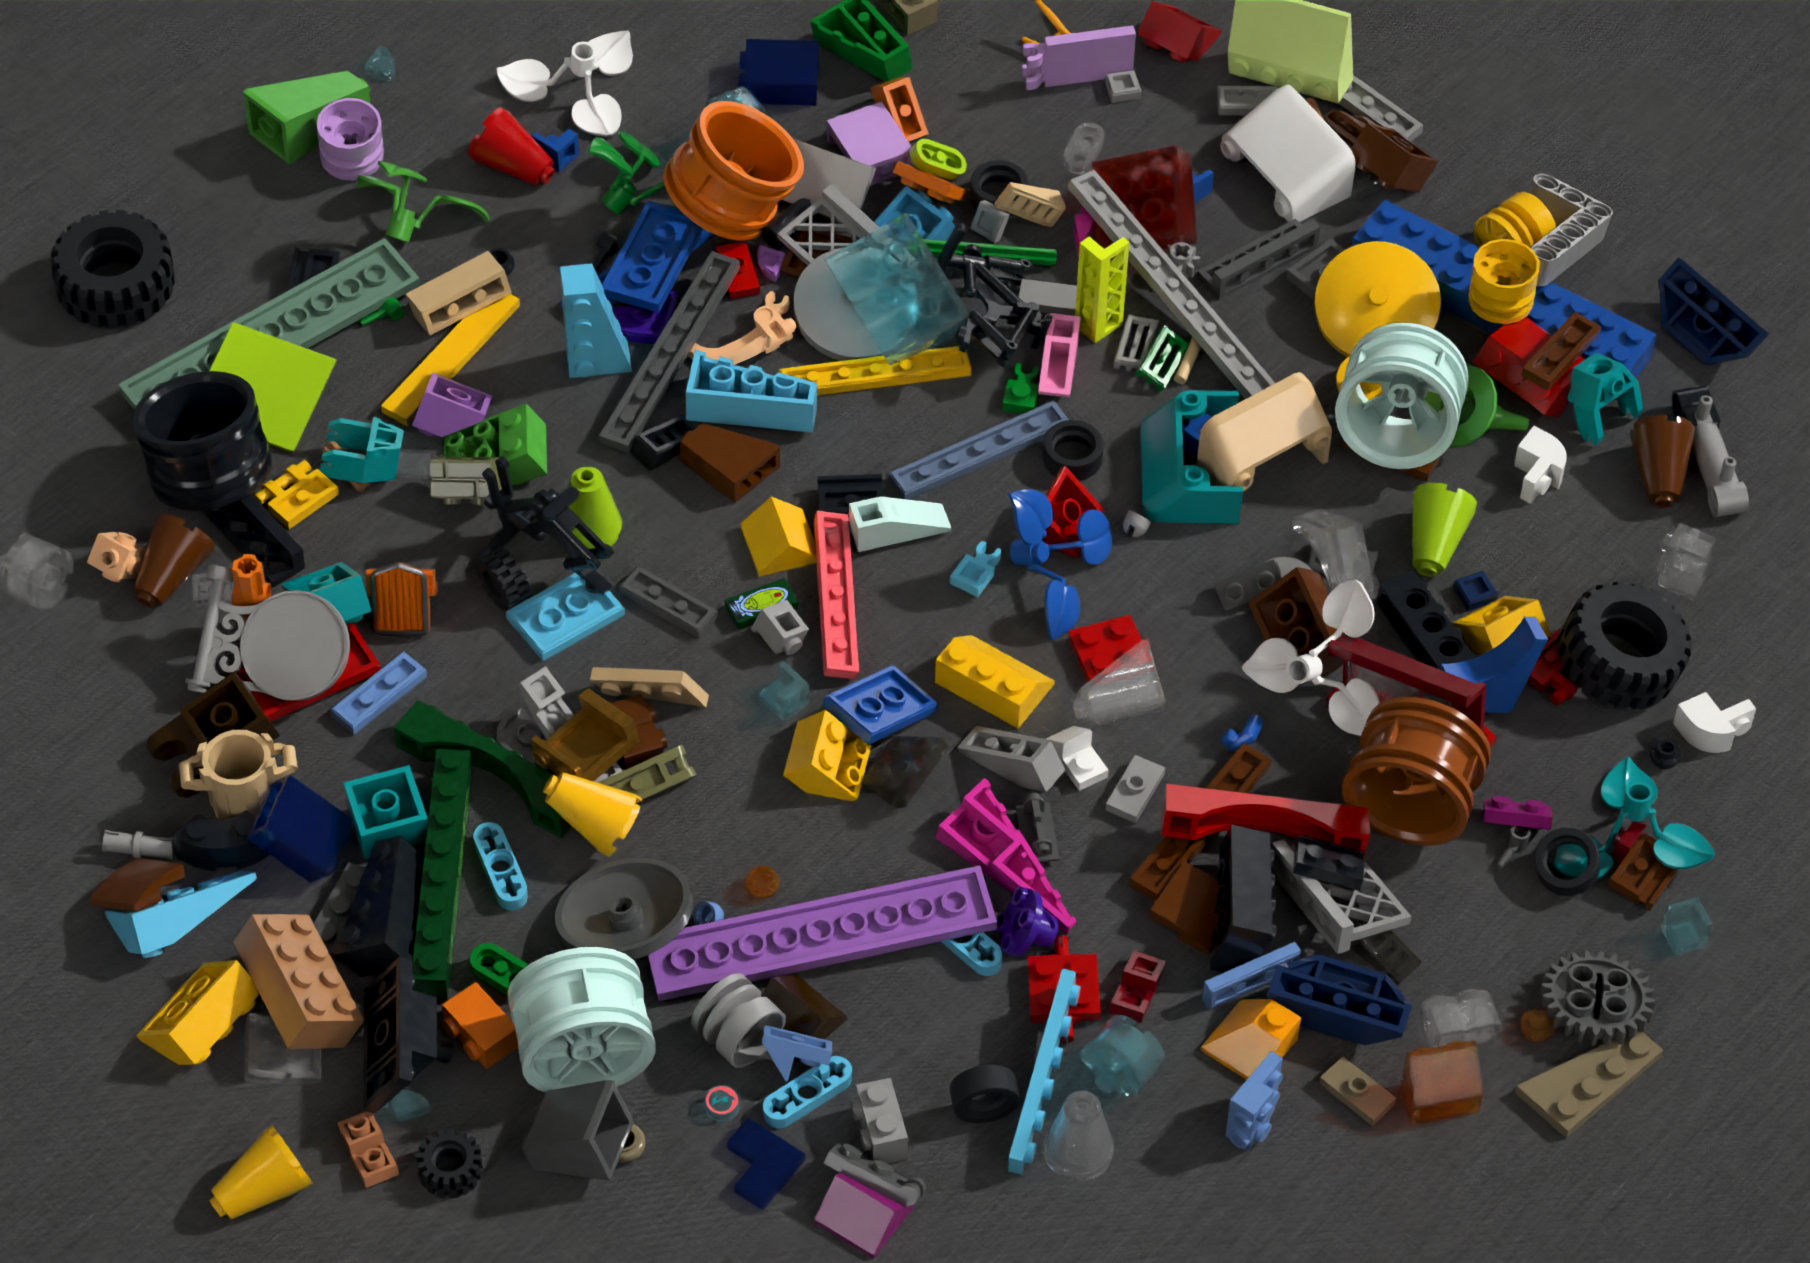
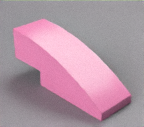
M1049 313L1053 315V319L1045 338L1038 394L1070 398L1081 316Z

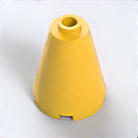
M561 772L558 777L552 775L543 789V793L547 794L545 802L601 854L607 857L611 856L617 849V847L612 845L614 841L619 838L624 840L641 807L637 803L642 801V798L636 794L565 772Z
M272 1125L261 1134L211 1189L214 1197L209 1201L221 1218L228 1214L232 1220L307 1189L313 1182Z

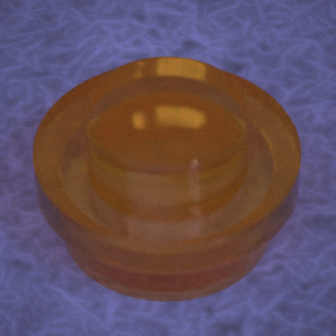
M766 865L754 867L748 873L745 881L747 891L752 896L761 899L775 895L780 887L778 874Z
M1531 1009L1523 1014L1520 1029L1526 1039L1534 1043H1541L1554 1034L1555 1028L1553 1025L1555 1020L1554 1018L1549 1019L1545 1010Z

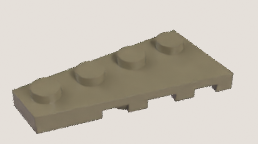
M1637 1031L1636 1037L1632 1039L1625 1035L1623 1044H1619L1613 1039L1609 1047L1602 1044L1517 1085L1515 1094L1565 1138H1568L1662 1057L1663 1049L1646 1034Z

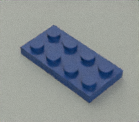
M647 200L602 284L606 298L659 313L703 228L691 221L680 209Z

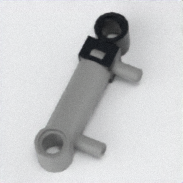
M1701 386L1674 390L1671 403L1675 419L1677 420V416L1683 417L1691 421L1694 426L1695 435L1691 449L1708 491V505L1712 516L1715 518L1747 513L1749 510L1748 491L1744 482H1739L1735 473L1736 460L1729 457L1719 431L1721 420L1715 405L1712 404L1713 401L1708 388Z

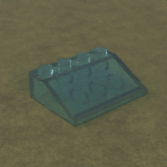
M907 213L900 215L825 259V262L889 366L944 343L955 336L960 325L964 326L969 312Z

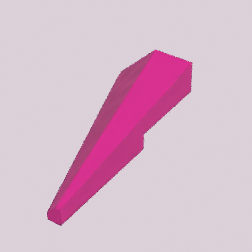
M984 778L963 798L962 804L939 825L935 838L973 866L980 865L985 875L1011 894H1014V891L1019 886L1037 891L1041 895L1043 908L1057 919L1058 928L1068 934L1076 924L1075 917H1071L1061 902V895L1057 889L1054 890L1045 876L1044 868L1020 830L1015 829L1006 815V808L1002 803L999 804L991 791L989 781Z

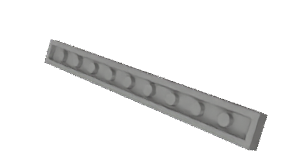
M1092 170L1071 179L1068 185L1070 192L1113 243L1122 237L1130 242L1129 262L1240 394L1247 399L1275 384L1099 174Z

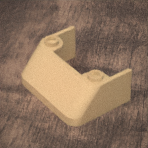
M1294 373L1211 417L1203 425L1200 431L1197 466L1204 468L1209 473L1210 486L1243 487V491H1245L1253 483L1255 467L1301 442L1322 464L1328 462L1332 428L1312 383L1303 373Z

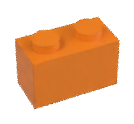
M477 982L442 1004L444 1017L442 1025L445 1031L452 1038L457 1037L463 1043V1048L469 1058L473 1061L478 1060L486 1069L518 1048L516 1029L512 1020Z

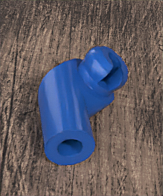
M1255 714L1250 715L1242 731L1238 734L1233 729H1228L1227 732H1224L1220 737L1221 744L1225 745L1226 750L1230 752H1236L1243 743L1250 745L1256 741L1263 726V719Z

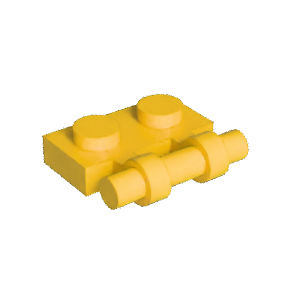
M306 460L297 465H290L284 470L282 476L274 481H267L262 485V489L254 494L255 499L261 505L271 500L267 503L268 511L289 530L339 495L338 486L319 469H315L306 475L312 470ZM293 484L290 488L284 491L285 488Z

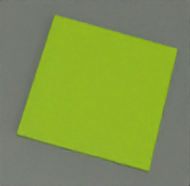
M233 322L209 371L231 373L246 380L253 388L259 409L261 426L268 444L294 454L337 359Z

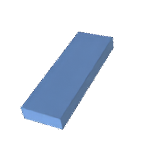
M403 651L331 708V717L355 735L427 677V670Z
M1296 942L1290 943L1204 981L1202 1001L1208 1009H1211L1270 983L1278 964H1289L1300 959V948Z

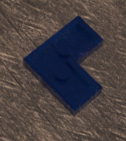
M749 1117L727 1142V1149L752 1164L734 1185V1192L761 1210L767 1207L806 1160L804 1152Z

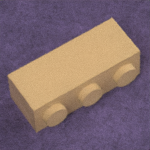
M486 251L406 293L414 317L425 331L432 335L511 294L512 291L504 269L490 252Z

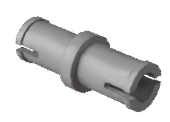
M105 830L102 851L132 854L133 858L151 856L171 860L174 852V838L144 835L143 831H136L135 834Z

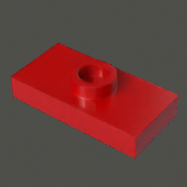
M746 241L717 246L716 253L740 260V270L727 290L730 300L760 294V285Z

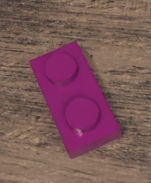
M1494 796L1492 799L1484 798L1483 822L1551 830L1553 820L1552 806H1546L1545 802L1539 800H1528L1526 803L1512 802L1511 798L1505 796Z

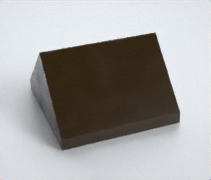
M798 975L772 977L761 997H767L786 1015L784 1030L826 1039L847 1020V1016ZM794 1057V1060L799 1062L800 1058Z

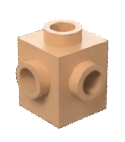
M98 533L87 563L103 571L102 576L108 580L120 582L122 579H134L139 572L146 548L136 543L137 539L126 533Z

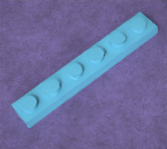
M1066 969L1061 971L1009 1154L1008 1172L1022 1175L1025 1164H1032L1036 1151V1143L1032 1142L1035 1131L1041 1132L1045 1119V1111L1041 1110L1044 1099L1050 1100L1054 1087V1079H1050L1052 1068L1059 1069L1062 1059L1063 1048L1059 1047L1061 1036L1068 1037L1072 1017L1067 1016L1070 1005L1076 1007L1080 995L1081 986L1075 985V971Z

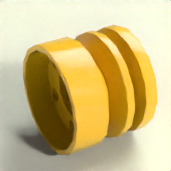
M1525 191L1517 192L1503 201L1498 208H1493L1488 214H1484L1475 222L1474 236L1479 247L1489 241L1509 239L1526 244L1531 248L1554 230L1556 223L1550 211L1537 197Z
M1509 239L1493 240L1481 246L1474 255L1468 302L1472 311L1480 318L1498 324L1515 323L1527 317L1534 306L1540 261L1536 253L1526 244Z

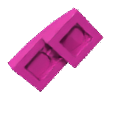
M1082 205L1081 214L1074 215L1073 237L1078 258L1080 242L1089 236L1093 238L1095 221Z

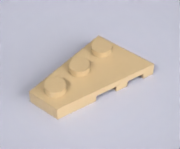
M593 667L590 680L601 689V692L609 696H619L620 694L636 696L642 694L647 699L707 707L709 695L684 671Z

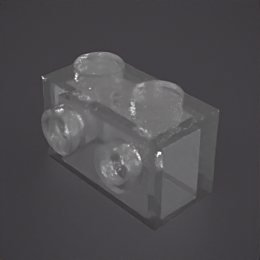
M1679 523L1674 534L1668 532L1661 547L1663 554L1656 567V570L1660 572L1657 585L1694 600L1707 576L1716 538L1701 532L1697 528Z

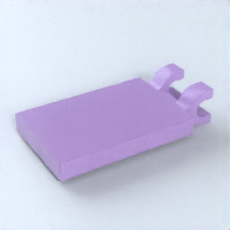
M1134 26L1045 37L1043 44H1023V55L1027 57V64L1022 65V77H1027L1025 82L1026 90L1037 89L1042 82L1045 87L1104 80L1105 74L1133 70L1136 40Z

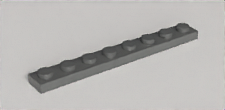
M711 251L600 433L599 439L601 444L626 453L630 452L635 435L643 431L740 270V260Z

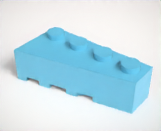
M593 264L561 266L565 350L569 378L632 372L628 342L626 337L623 336L621 326L612 312V306L604 294V289Z
M695 349L686 389V420L813 433L817 412L816 382L779 372L773 376L766 374L762 371L761 367L750 365L749 368L733 365L732 359L721 356L718 360L706 357V352Z

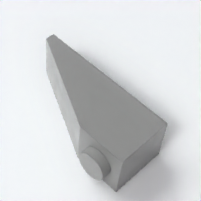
M975 726L957 747L962 755L1022 788L1047 792L1065 771L1051 740Z

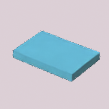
M576 573L506 611V619L542 661L625 615V608L610 591L603 596L600 593H590L585 588V580Z

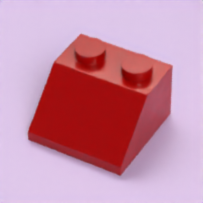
M1152 1L1137 34L1146 38L1144 44L1157 50H1161V47H1164L1171 51L1170 57L1186 63L1187 59L1198 61L1218 39L1222 30L1174 6Z

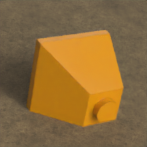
M1273 999L1240 1000L1201 1046L1200 1051L1247 1080L1271 1051L1282 1058L1298 1040L1301 1017Z

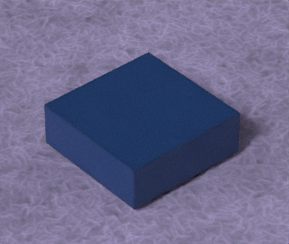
M1483 570L1454 580L1453 588L1468 611L1488 605L1498 599L1497 591Z

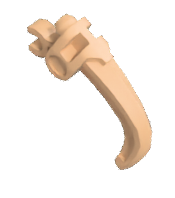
M770 291L765 298L766 305L759 307L754 312L756 328L738 340L719 348H706L695 343L688 357L693 360L696 349L706 352V357L718 360L720 356L732 359L733 365L762 352L768 354L775 351L782 343L793 339L792 333L797 327L793 319H783L781 317L790 308L789 296L785 295L781 303L774 304L776 300L775 293Z

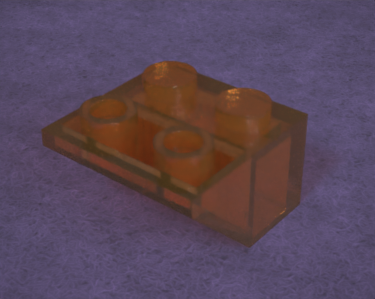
M1475 1040L1468 1042L1453 1041L1446 1046L1435 1048L1420 1047L1412 1052H1407L1399 1090L1411 1125L1479 1113L1483 1089L1478 1049Z

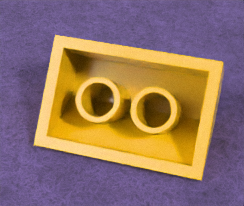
M973 635L954 637L936 659V684L1019 729L1055 683L1053 679Z
M237 960L204 962L136 1036L140 1041L178 1065H198L210 1055V1048L214 1043L225 1038L233 1030L234 1026L232 1024L239 1016L248 1013L255 1006V999L259 992L251 976Z

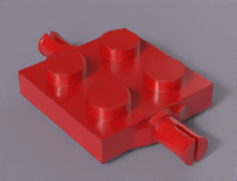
M1058 935L1054 940L1055 954L1028 956L1031 1023L1048 1021L1062 969L1075 971V985L1081 986L1076 1007L1070 1005L1067 1015L1072 1017L1068 1034V1043L1074 1041L1073 1024L1081 1021L1101 1020L1097 954H1069L1068 937L1062 935L1061 947L1060 935ZM1061 1036L1060 1042L1066 1043V1037Z

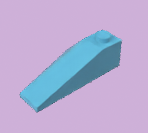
M241 870L202 881L197 884L199 890L195 891L193 887L177 888L167 891V899L161 898L162 901L139 911L109 909L105 911V915L129 953L141 954L143 958L157 956L163 953V947L174 944L257 879L256 872Z

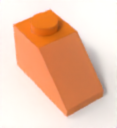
M910 77L894 78L870 88L875 103L883 102L908 142L928 135Z

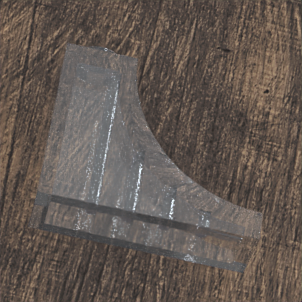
M1321 508L1291 517L1294 530L1301 533L1315 551L1326 575L1330 592L1343 582L1358 580L1363 584L1370 599L1376 598L1362 523Z

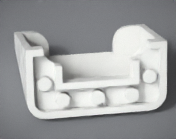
M1287 84L1273 91L1222 136L1220 147L1223 155L1234 162L1243 159L1244 156L1275 188L1274 208L1278 215L1284 217L1288 222L1295 218L1301 222L1351 197L1356 166L1351 149L1291 85Z

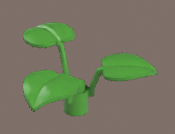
M379 160L377 163L387 173L388 177L401 175L403 178L402 188L375 177L358 175L357 188L383 187L394 196L392 214L385 235L409 243L414 227L420 229L422 221L438 203L455 204L478 213L487 224L489 222L488 213L474 202L440 194L436 195L420 216L415 219L416 212L404 208L406 196L408 195L409 180L413 178L426 183L427 179L408 168L398 167L395 164Z

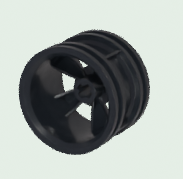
M218 371L186 374L155 387L137 404L132 418L139 446L144 454L146 470L153 493L162 503L182 510L214 509L234 503L248 496L267 479L272 468V456L267 438L261 426L259 409L253 388L246 380L231 373Z

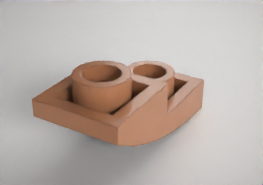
M365 1111L337 1123L350 1157L366 1188L399 1175L397 1164L385 1144L383 1133L372 1112Z

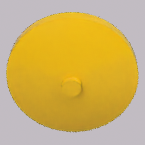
M1377 241L1357 244L1342 251L1333 258L1325 267L1318 280L1314 300L1315 316L1320 331L1329 344L1346 357L1351 355L1353 348L1363 336L1387 324L1414 323L1435 330L1441 307L1439 286L1426 262L1403 246Z

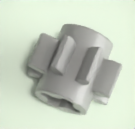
M1177 242L1167 246L1166 255L1186 278H1192L1194 276V269H1199L1200 257L1195 256L1196 247H1191L1185 242Z

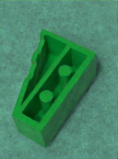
M843 0L810 20L814 42L817 45L885 82L898 78L913 69L909 45L868 0Z

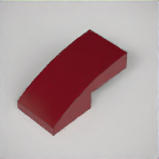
M1133 951L1123 971L1121 983L1111 1001L1109 1013L1142 1024L1159 985L1166 961Z

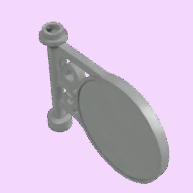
M217 565L208 566L206 578L212 579V585L193 679L186 678L185 683H188L187 690L204 693L208 690V687H212V684H217L226 678L221 676L216 669L217 659L225 652L233 653L235 661L233 665L229 666V658L226 656L221 657L219 661L221 669L225 672L233 673L234 671L241 670L242 666H244L245 671L253 681V683L243 681L250 691L266 693L288 701H302L324 693L336 683L348 661L350 638L342 615L329 601L310 592L290 590L270 596L263 602L253 606H234L223 600L226 582L233 583L232 569ZM220 609L229 612L222 620V625L225 629L232 630L234 626L231 624V621H237L238 630L234 634L225 635L218 630L217 623ZM241 615H250V616L248 617L247 621H245V619H244L243 616H241ZM241 639V641H240V648H239L238 646L232 644V643L237 642V641H239V640Z

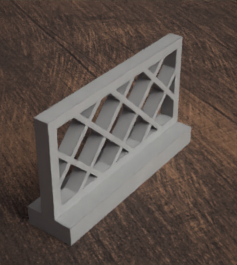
M832 184L822 191L820 199L777 233V238L807 265L814 260L812 250L831 251L843 247H865L887 254L906 269L913 281L917 278L919 262ZM822 209L831 217V224L812 223V216ZM795 230L809 231V242H795L789 235ZM812 231H831L830 243L812 242ZM834 231L848 232L852 236V243H834Z
M1284 839L1272 842L1271 848L1274 849L1275 853L1271 873L1275 874L1277 881L1337 954L1349 951L1351 941L1410 924L1411 915L1365 861L1364 879L1361 887L1375 891L1378 897L1359 893L1358 890L1352 891L1337 887L1336 884L1331 883L1329 885L1318 882L1317 879L1293 873L1295 845L1289 846ZM1331 896L1349 900V905L1338 904ZM1357 902L1374 908L1371 913L1353 908L1354 903ZM1378 909L1390 911L1395 916H1382L1377 914ZM1349 917L1362 920L1368 923L1359 927H1354V924L1351 922Z

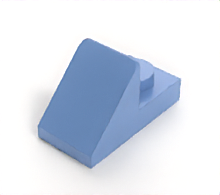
M768 1025L763 1027L762 1043L786 1082L789 1079L794 1057L800 1058L802 1063L810 1066L829 1065L832 1055V1041Z

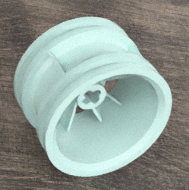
M1392 323L1367 333L1358 341L1351 352L1345 377L1336 401L1335 418L1338 430L1344 441L1362 458L1387 468H1416L1439 458L1454 440L1468 388V369L1462 354L1443 334L1420 324ZM1359 383H1380L1383 394L1368 400L1362 392ZM1428 391L1439 394L1443 400L1445 407L1438 413L1424 400ZM1395 406L1399 408L1409 407L1411 419L1396 418L1390 416Z

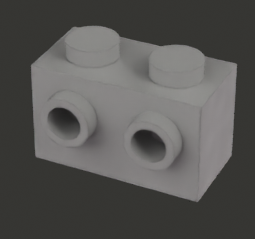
M891 1078L857 1084L856 1099L851 1100V1108L854 1120H860L862 1127L859 1130L863 1151L868 1150L872 1161L879 1160L888 1164L907 1160L908 1136Z

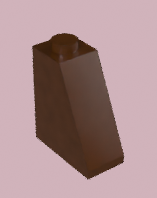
M702 423L693 431H688L680 440V460L736 503L780 468V447L772 442Z

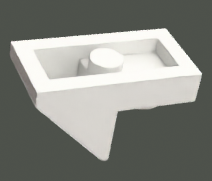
M1072 726L1046 738L1051 740L1065 768L1066 774L1079 791L1108 778V768L1091 746L1092 731L1090 729Z

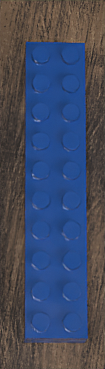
M1384 200L1353 237L1352 246L1377 241L1397 244L1411 250L1425 261L1432 270L1440 290V308L1492 334L1504 325L1480 318L1472 311L1468 302L1474 255L1480 248L1479 246L1387 200ZM1552 282L1546 286H1536L1534 306L1527 318L1553 336L1574 312H1577L1601 326L1600 335L1585 350L1581 357L1587 359L1595 352L1624 364L1630 373L1637 378L1652 357L1657 334Z

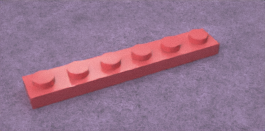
M817 511L814 517L823 674L830 677L856 679L859 673L849 517L848 514Z

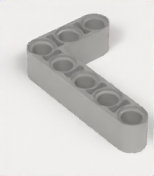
M1537 174L1533 177L1528 193L1543 202L1557 225L1554 230L1531 247L1540 261L1537 286H1546L1602 242L1613 211L1606 204L1552 176Z

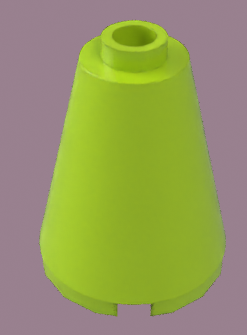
M581 467L573 472L568 488L575 487L579 492L577 500L569 508L605 544L612 546L618 540V535L622 530L621 515L602 473L594 467ZM577 528L572 531L587 548H595Z
M1444 483L1420 484L1412 496V564L1419 574L1427 577H1434L1436 574L1444 572L1476 512L1477 501L1471 494L1460 488H1457L1456 493L1446 490L1447 484Z

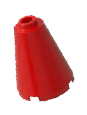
M502 107L494 110L482 123L485 129L481 135L477 133L474 135L467 155L477 163L535 186L541 183H548L555 173L553 159L508 110Z

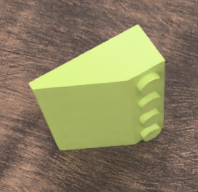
M1235 0L1227 51L1229 73L1278 87L1288 84L1299 93L1339 104L1342 96L1353 81L1351 13L1303 0Z

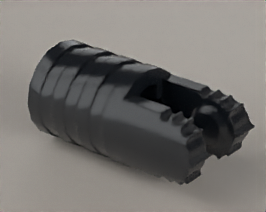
M799 199L789 208L782 210L766 226L762 227V238L771 248L778 250L783 247L784 244L777 238V233L811 206L810 199ZM795 230V231H794L791 235H789V236H790L791 238H793V237H795V235L798 234L800 231H796V230Z

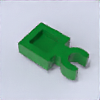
M1017 363L1014 373L1015 380L1008 379L1002 411L1023 414L1035 409L1039 384L1037 383L1038 366L1033 367L1032 373L1024 374L1021 372L1022 364Z

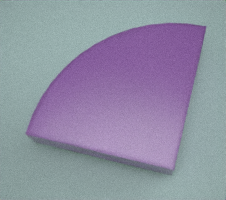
M759 245L757 264L760 272L767 279L776 283L781 275L780 268L787 254Z

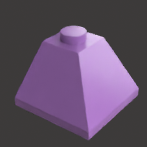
M432 373L412 426L417 427L420 433L430 437H435L436 435L440 437L447 436L482 422L492 395Z

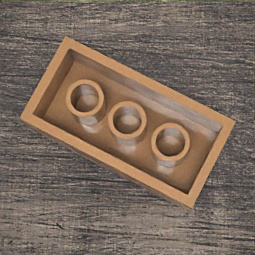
M252 914L233 943L287 1048H345L364 1022V1019L310 916L303 914Z

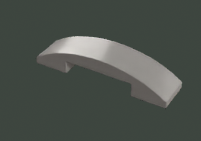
M546 666L518 684L533 718L546 739L574 716L562 700V696L565 694L564 690ZM615 762L594 782L599 783L622 772V769Z

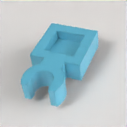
M980 542L976 547V557L974 558L968 554L964 556L950 575V584L979 597L994 576V566L1000 562L1001 549L997 548L993 554L988 555L985 554L986 542Z

